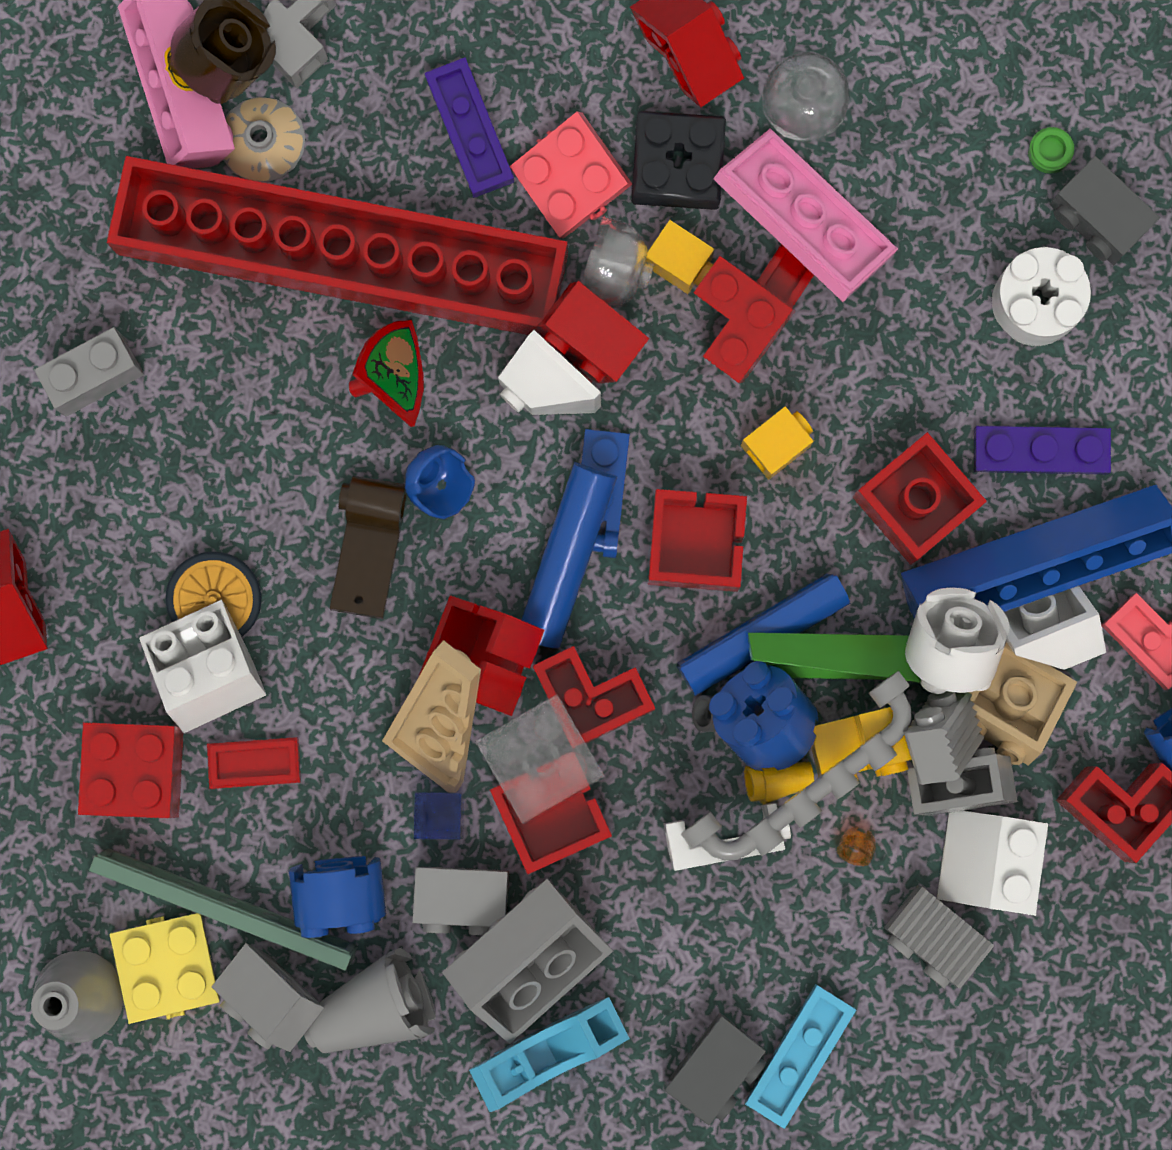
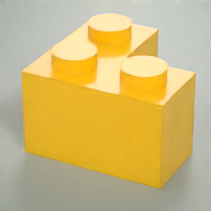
M891 707L816 725L813 731L816 738L811 750L818 778L858 749L868 739L886 728L893 718ZM905 735L892 746L897 756L876 770V777L909 770L907 761L912 759ZM868 764L859 772L871 770L873 768L870 766V764Z

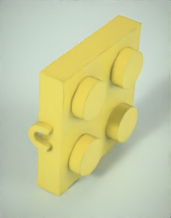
M195 913L165 920L164 916L146 920L147 925L110 933L128 1024L165 1015L167 1019L185 1015V1010L220 1002L219 994L211 987L216 979L201 914Z

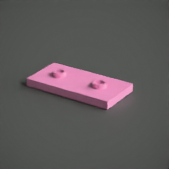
M772 129L766 131L733 158L714 177V180L842 302L879 270L898 250Z

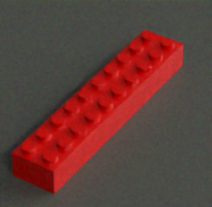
M130 156L125 157L106 242L120 256L530 335L535 330L542 338L545 336V333L537 326L560 297L568 258V242Z

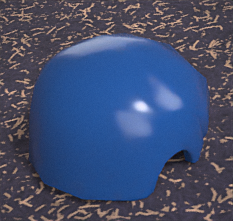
M435 445L419 452L406 468L405 491L410 501L418 509L431 517L446 519L458 514L469 502L475 486V478L464 464L466 459L454 449L444 445ZM443 479L446 482V487L439 490L436 488L437 483Z

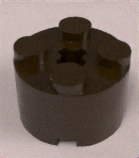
M204 0L174 32L171 40V55L168 59L169 67L175 75L181 77L195 92L209 98L216 104H223L242 94L271 66L276 54L275 40L271 43L267 32L270 25L266 17L249 1Z

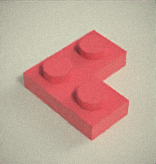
M1134 593L1101 626L1164 690H1168L1172 687V620L1167 624L1137 593Z

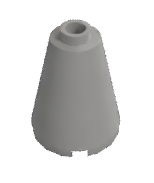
M402 948L389 951L319 1003L324 1009L305 1032L304 1037L307 1043L312 1048L317 1047L322 1053H330L422 1039L433 1034L435 1028L428 1027V1022L436 1019L433 1000L421 970L418 971L414 978L406 963L413 959L411 955Z
M72 951L57 956L42 969L34 985L31 1010L35 1020L54 1037L66 1042L84 1043L101 1037L113 1027L122 1012L123 995L118 972L112 963L96 953Z

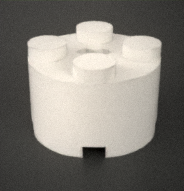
M1049 247L1030 249L1016 256L999 277L992 294V309L999 325L1016 341L1031 346L1048 345L1064 337L1079 323L1089 306L1091 289L1083 263L1076 256ZM1037 289L1042 290V295L1049 298L1045 305L1041 304L1040 297L1032 295Z
M942 588L927 595L925 602L919 605L905 649L906 660L912 671L921 679V685L924 689L934 694H942L946 691L957 693L984 691L990 687L1010 631L1008 618L996 603L989 600L988 605L974 599L976 592L963 588Z

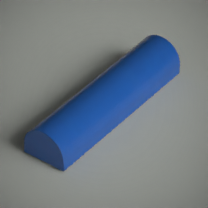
M577 462L573 464L522 617V621L545 630L539 645L549 648H559L561 646L618 477Z
M825 574L677 662L678 665L676 667L691 692L696 696L754 661L751 660L748 633L800 634L849 605V597L837 575Z

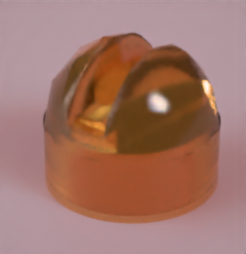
M859 826L849 828L840 839L837 854L850 864L867 866L871 863L876 850L875 837L870 830L866 834L860 832ZM850 848L855 849L859 852H853Z

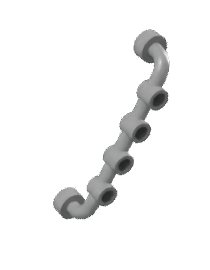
M897 671L872 689L869 695L879 708L887 703L890 705L893 711L891 723L846 758L827 770L806 788L791 797L769 816L755 824L741 837L732 842L721 840L715 833L722 826L712 812L707 813L681 833L682 837L691 849L701 845L711 856L724 861L738 860L755 849L758 850L761 856L770 852L785 840L779 833L780 830L792 821H795L799 828H801L822 812L817 803L832 792L838 800L860 783L854 775L865 766L870 764L873 770L876 771L897 756L892 746L904 736V732L907 731L912 720L911 706L903 693L910 686L908 682Z

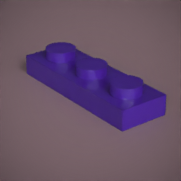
M466 57L424 73L473 198L514 183L513 174Z
M976 426L974 428V472L1108 475L1111 473V428Z

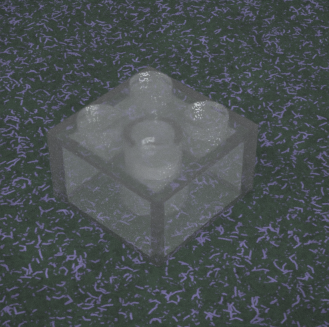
M557 694L475 741L522 824L528 823L605 778Z

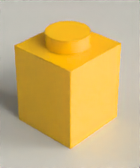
M669 220L645 255L644 266L686 294H689L694 285L698 286L714 265L710 262L713 259L714 248Z
M785 406L744 438L741 447L766 478L770 480L811 447L814 441L809 435L813 433V429L798 411L791 414Z

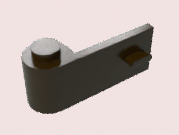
M354 475L350 484H342L338 508L346 510L347 524L329 608L331 611L384 619L407 499L405 484Z

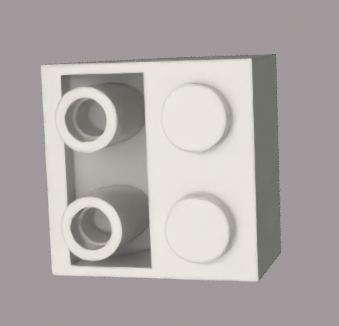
M222 600L139 638L165 710L183 733L266 696L248 649Z

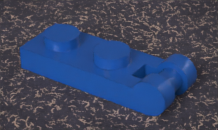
M585 429L581 464L618 476L603 522H606L605 535L598 534L593 548L595 552H603V557L616 558L630 434Z

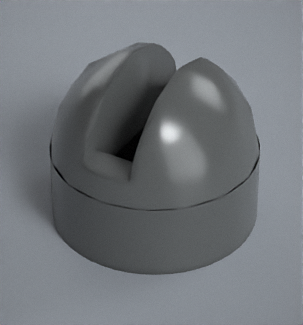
M702 695L696 699L693 705L692 719L699 731L716 732L713 724V715L711 714L710 716L709 704L713 696Z

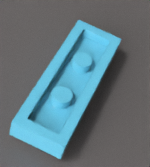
M815 984L744 1101L745 1105L785 1129L856 1012V1009Z

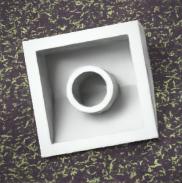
M968 811L948 813L937 899L1036 916L1048 823Z

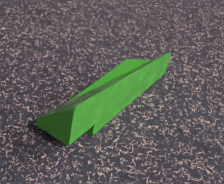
M748 633L747 638L751 660L761 661L769 666L778 667L784 670L791 678L885 680L899 671L906 681L921 683V679L912 671L906 660L905 649L909 638L907 635Z

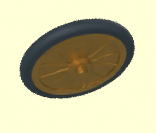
M215 551L199 553L182 562L170 577L165 596L167 612L172 622L222 600L241 637L255 624L260 613L262 601L260 586L253 571L237 557Z

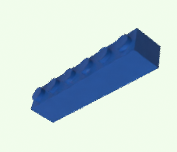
M1153 485L902 572L901 577L909 610L915 619L919 605L925 602L927 595L942 588H963L976 592L974 599L986 605L991 600L1005 612L1172 553V506L1158 486Z

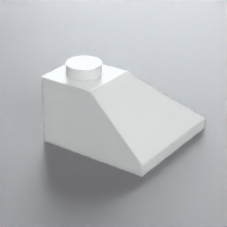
M535 330L525 339L498 377L500 385L504 388L500 396L518 413L523 408L532 415L596 413L601 407V392Z
M1079 586L1004 612L1010 624L1007 643L1016 656L1065 670L1106 653L1099 613Z

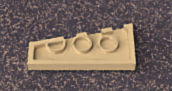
M443 640L430 656L382 742L454 796L464 781L481 669L472 663L465 653L455 650Z

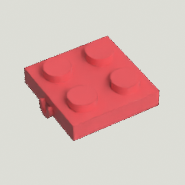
M578 111L555 130L548 131L545 138L538 139L534 147L509 166L559 238H565L588 219L596 220L607 211L605 206L633 185L582 112Z

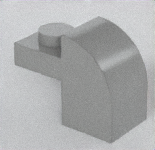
M271 0L263 14L270 25L267 32L271 43L275 40L276 54L273 64L296 89L328 60L323 45L309 30L336 6L335 0H291V6L288 9L279 0Z

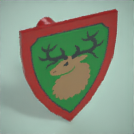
M412 320L392 322L376 330L365 342L352 374L356 379L349 382V391L354 397L373 393L410 427L415 426L420 411L424 391V374L418 338Z

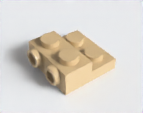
M1006 642L990 687L984 691L969 692L972 694L970 701L975 703L972 709L977 711L974 717L980 720L977 726L982 728L979 734L984 736L986 741L998 747L997 754L1010 756L1011 764L1020 765L1023 762L1029 766L1042 753L1077 681L1050 665L1016 656Z

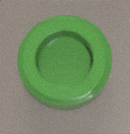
M1056 127L1044 128L1037 132L1028 147L1030 162L1036 169L1044 173H1057L1063 170L1070 163L1074 155V143L1071 137L1064 130Z

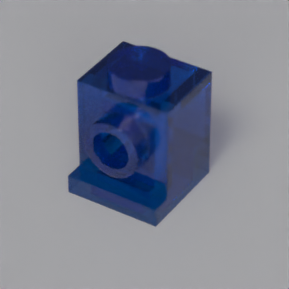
M415 792L414 839H464V802H461L462 793Z

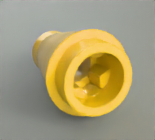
M809 761L797 762L786 769L778 771L775 767L761 768L763 771H758L749 766H745L744 770L745 787L749 800L751 802L760 801L763 805L799 792L814 782L813 768Z

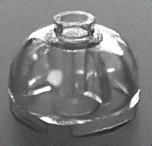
M812 51L794 53L782 59L768 74L761 95L763 113L770 127L777 133L798 143L818 142L832 135L844 121L850 104L849 83L841 67L828 56Z
M604 215L596 234L599 235L598 240L591 249L581 283L611 308H619L632 300L638 288L647 290L655 264L646 262L648 246L642 234L633 226Z

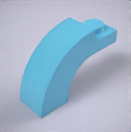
M607 997L517 1040L494 1053V1056L469 1069L489 1112L504 1107L559 1074L597 1059L630 1038L610 998Z

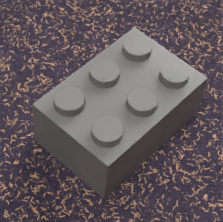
M546 879L538 887L530 890L523 900L507 915L494 922L488 932L469 949L458 954L453 963L442 973L467 1007L510 1044L609 956L613 950L581 912Z

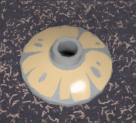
M256 97L242 101L230 110L225 117L233 133L235 149L223 161L233 173L243 179L264 183L280 179L295 168L303 155L306 136L302 121L290 106L277 99ZM263 129L267 131V137L264 141L255 142L252 140V135L256 130Z

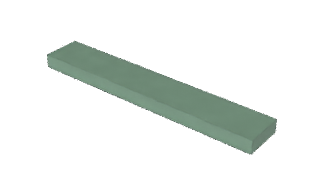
M109 848L94 856L89 869L90 872L345 971L353 962L358 949L356 947L357 944L331 934L315 938L301 937V929L295 927L294 920Z

